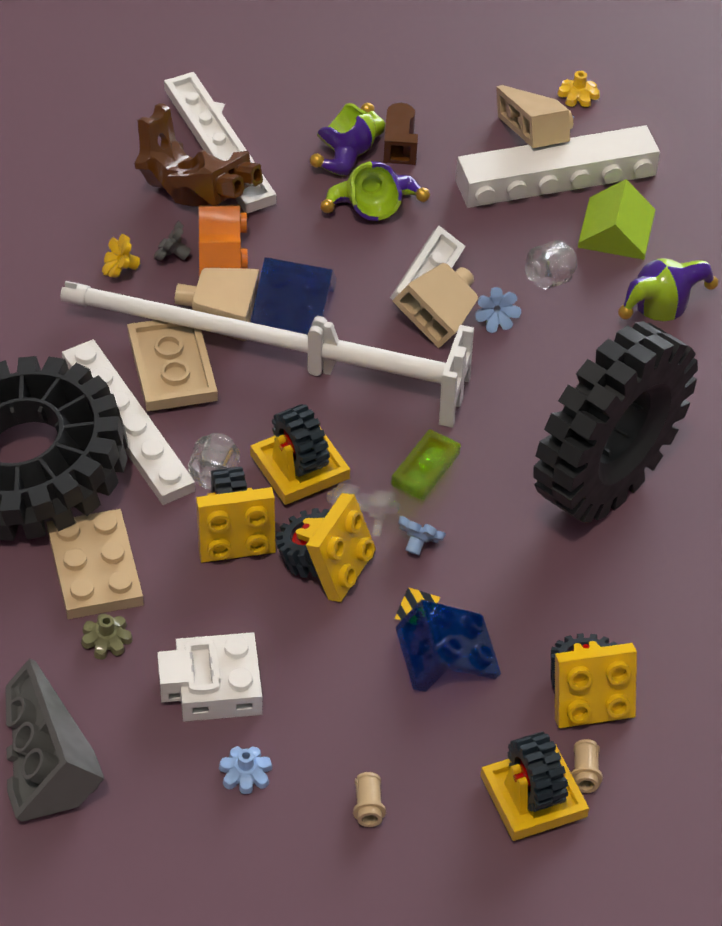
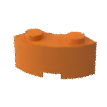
M199 205V277L204 268L248 269V248H241L240 233H247V212L240 213V205Z

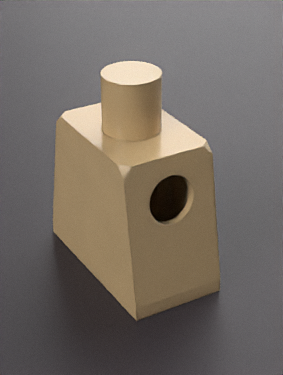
M442 263L411 281L393 299V302L440 348L458 331L459 326L462 325L478 300V296L470 287L474 282V276L468 269L461 267L454 271L448 264Z
M204 268L201 271L197 286L177 285L175 304L190 306L195 311L251 322L259 296V269ZM231 337V338H234V339L246 341L245 339H240V338H236V337Z

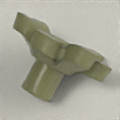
M100 614L96 623L93 621L85 622L82 629L84 636L82 637L81 644L85 649L95 646L94 657L103 660L107 657L108 650L115 656L122 655L125 652L123 644H131L133 637L129 630L124 629L127 626L124 617L119 615L113 618L107 614Z

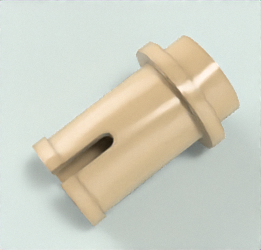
M590 739L579 740L574 744V770L571 774L582 793L596 791L603 779V775L599 770L600 746L597 745V742Z
M364 772L357 775V779L355 778L357 805L354 806L353 814L358 823L364 827L379 825L386 814V808L381 803V778L373 772Z

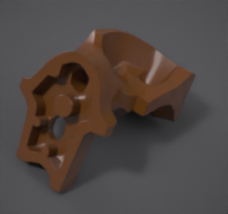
M156 104L154 113L150 118L141 117L137 120L140 151L134 163L135 169H139L142 172L144 178L151 186L166 189L175 203L187 206L210 204L216 206L228 198L241 196L245 188L249 186L256 187L263 182L260 163H251L248 151L233 152L227 161L210 155L205 150L198 152L195 157L188 156L184 152L183 143L175 138L171 110L165 104ZM158 136L161 137V146L158 144Z

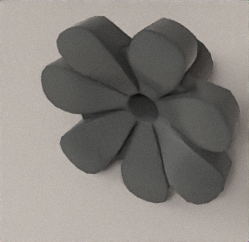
M179 220L169 234L168 239L164 238L158 245L160 249L155 252L154 259L161 261L165 256L174 253L182 260H185L191 249L181 242L184 225Z

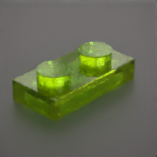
M429 429L393 473L391 485L418 499L424 500L460 454L461 444Z

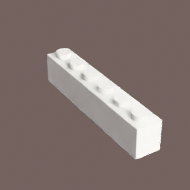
M647 125L572 137L569 142L532 148L530 145L458 156L456 183L467 208L611 184L625 179L634 180L656 176L660 150Z

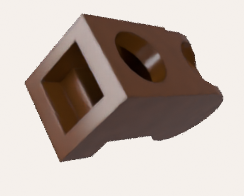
M394 103L387 109L383 163L416 165L418 134H414L416 112L407 103Z

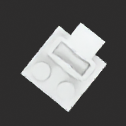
M254 632L176 639V650L157 652L161 703L181 701L183 722L262 715V690Z

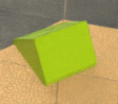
M627 179L591 196L578 248L645 260L655 208Z

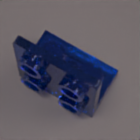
M265 257L251 323L308 335L314 318L316 316L324 317L328 294L335 290L337 278L333 269Z
M420 600L395 627L414 690L426 692L448 669L490 679H497L501 675L484 617L480 613Z

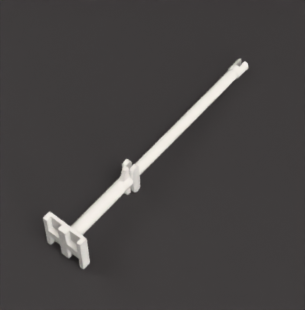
M65 281V287L61 289L60 299L62 302L80 306L89 305L308 353V372L314 376H319L322 370L323 374L330 375L336 361L439 383L441 384L439 425L453 428L455 408L460 407L463 400L464 381L469 382L474 327L459 326L447 362L444 363L339 340L333 323L327 322L322 316L314 318L312 327L308 335L93 289L88 285Z

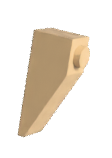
M504 85L496 86L498 117L532 148L570 141L573 116L571 111L558 100Z

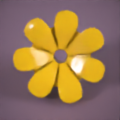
M576 71L574 80H564L557 92L559 97H567L565 104L570 107L575 106L577 101H579L581 106L589 107L591 106V99L598 100L600 98L597 84L593 81H587V73L584 71Z
M121 234L119 240L112 237L108 243L111 252L105 254V264L102 267V272L104 275L117 278L123 268L136 270L140 264V258L130 254L131 244L128 236Z

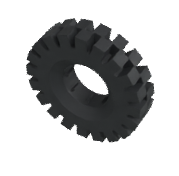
M644 321L635 322L632 328L627 325L616 332L614 341L608 338L596 349L595 363L587 359L577 371L576 375L579 381L577 387L574 388L567 385L558 402L565 405L563 410L551 413L544 430L550 435L539 441L535 456L540 460L533 468V478L537 480L534 484L537 492L582 522H592L593 518L596 520L602 519L608 515L610 508L616 510L625 503L628 490L635 493L645 482V469L648 467L653 471L663 458L662 453L659 451L661 446L671 445L679 431L673 424L684 419L690 406V402L686 399L694 393L697 379L693 377L698 371V360L694 358L696 355L694 350L652 323Z
M37 356L18 357L16 373H10L6 360L0 362V434L13 426L29 422L51 425L56 428L58 434L53 444L45 452L33 459L19 463L0 462V540L14 541L19 525H22L27 540L46 536L44 520L49 518L52 519L58 531L76 524L71 508L75 507L88 516L101 505L97 492L110 496L119 483L116 472L124 473L128 459L125 451L128 448V441L114 394L110 393L109 386L99 375L93 378L91 370L77 362L69 369L66 359L49 356L41 370Z

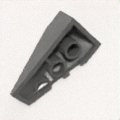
M29 658L6 685V725L12 728L13 745L6 748L7 760L13 762V776L7 779V793L16 819L22 822L79 807L98 788L104 779L91 745L37 662Z

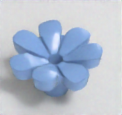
M491 288L490 297L481 295L478 299V305L482 308L475 312L476 320L478 322L486 321V330L490 333L496 332L499 324L503 330H509L513 326L510 317L519 318L521 315V308L512 305L518 299L516 294L507 292L503 295L501 288Z
M399 516V529L407 532V535L410 536L405 549L409 553L419 556L424 542L432 541L438 543L446 535V533L437 531L429 524H425L422 527V525L410 521L404 516Z
M239 746L232 748L229 757L222 758L219 764V770L227 773L223 779V786L230 790L239 784V791L242 794L252 793L253 783L260 789L266 788L269 785V779L264 772L272 770L270 758L261 757V751L257 747L252 746L249 749H241Z

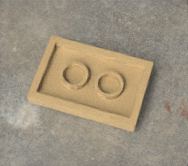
M158 320L127 324L128 337L146 412L218 401V391L201 330Z
M121 509L74 517L76 524L61 531L57 530L53 521L46 522L67 619L144 605L143 594Z

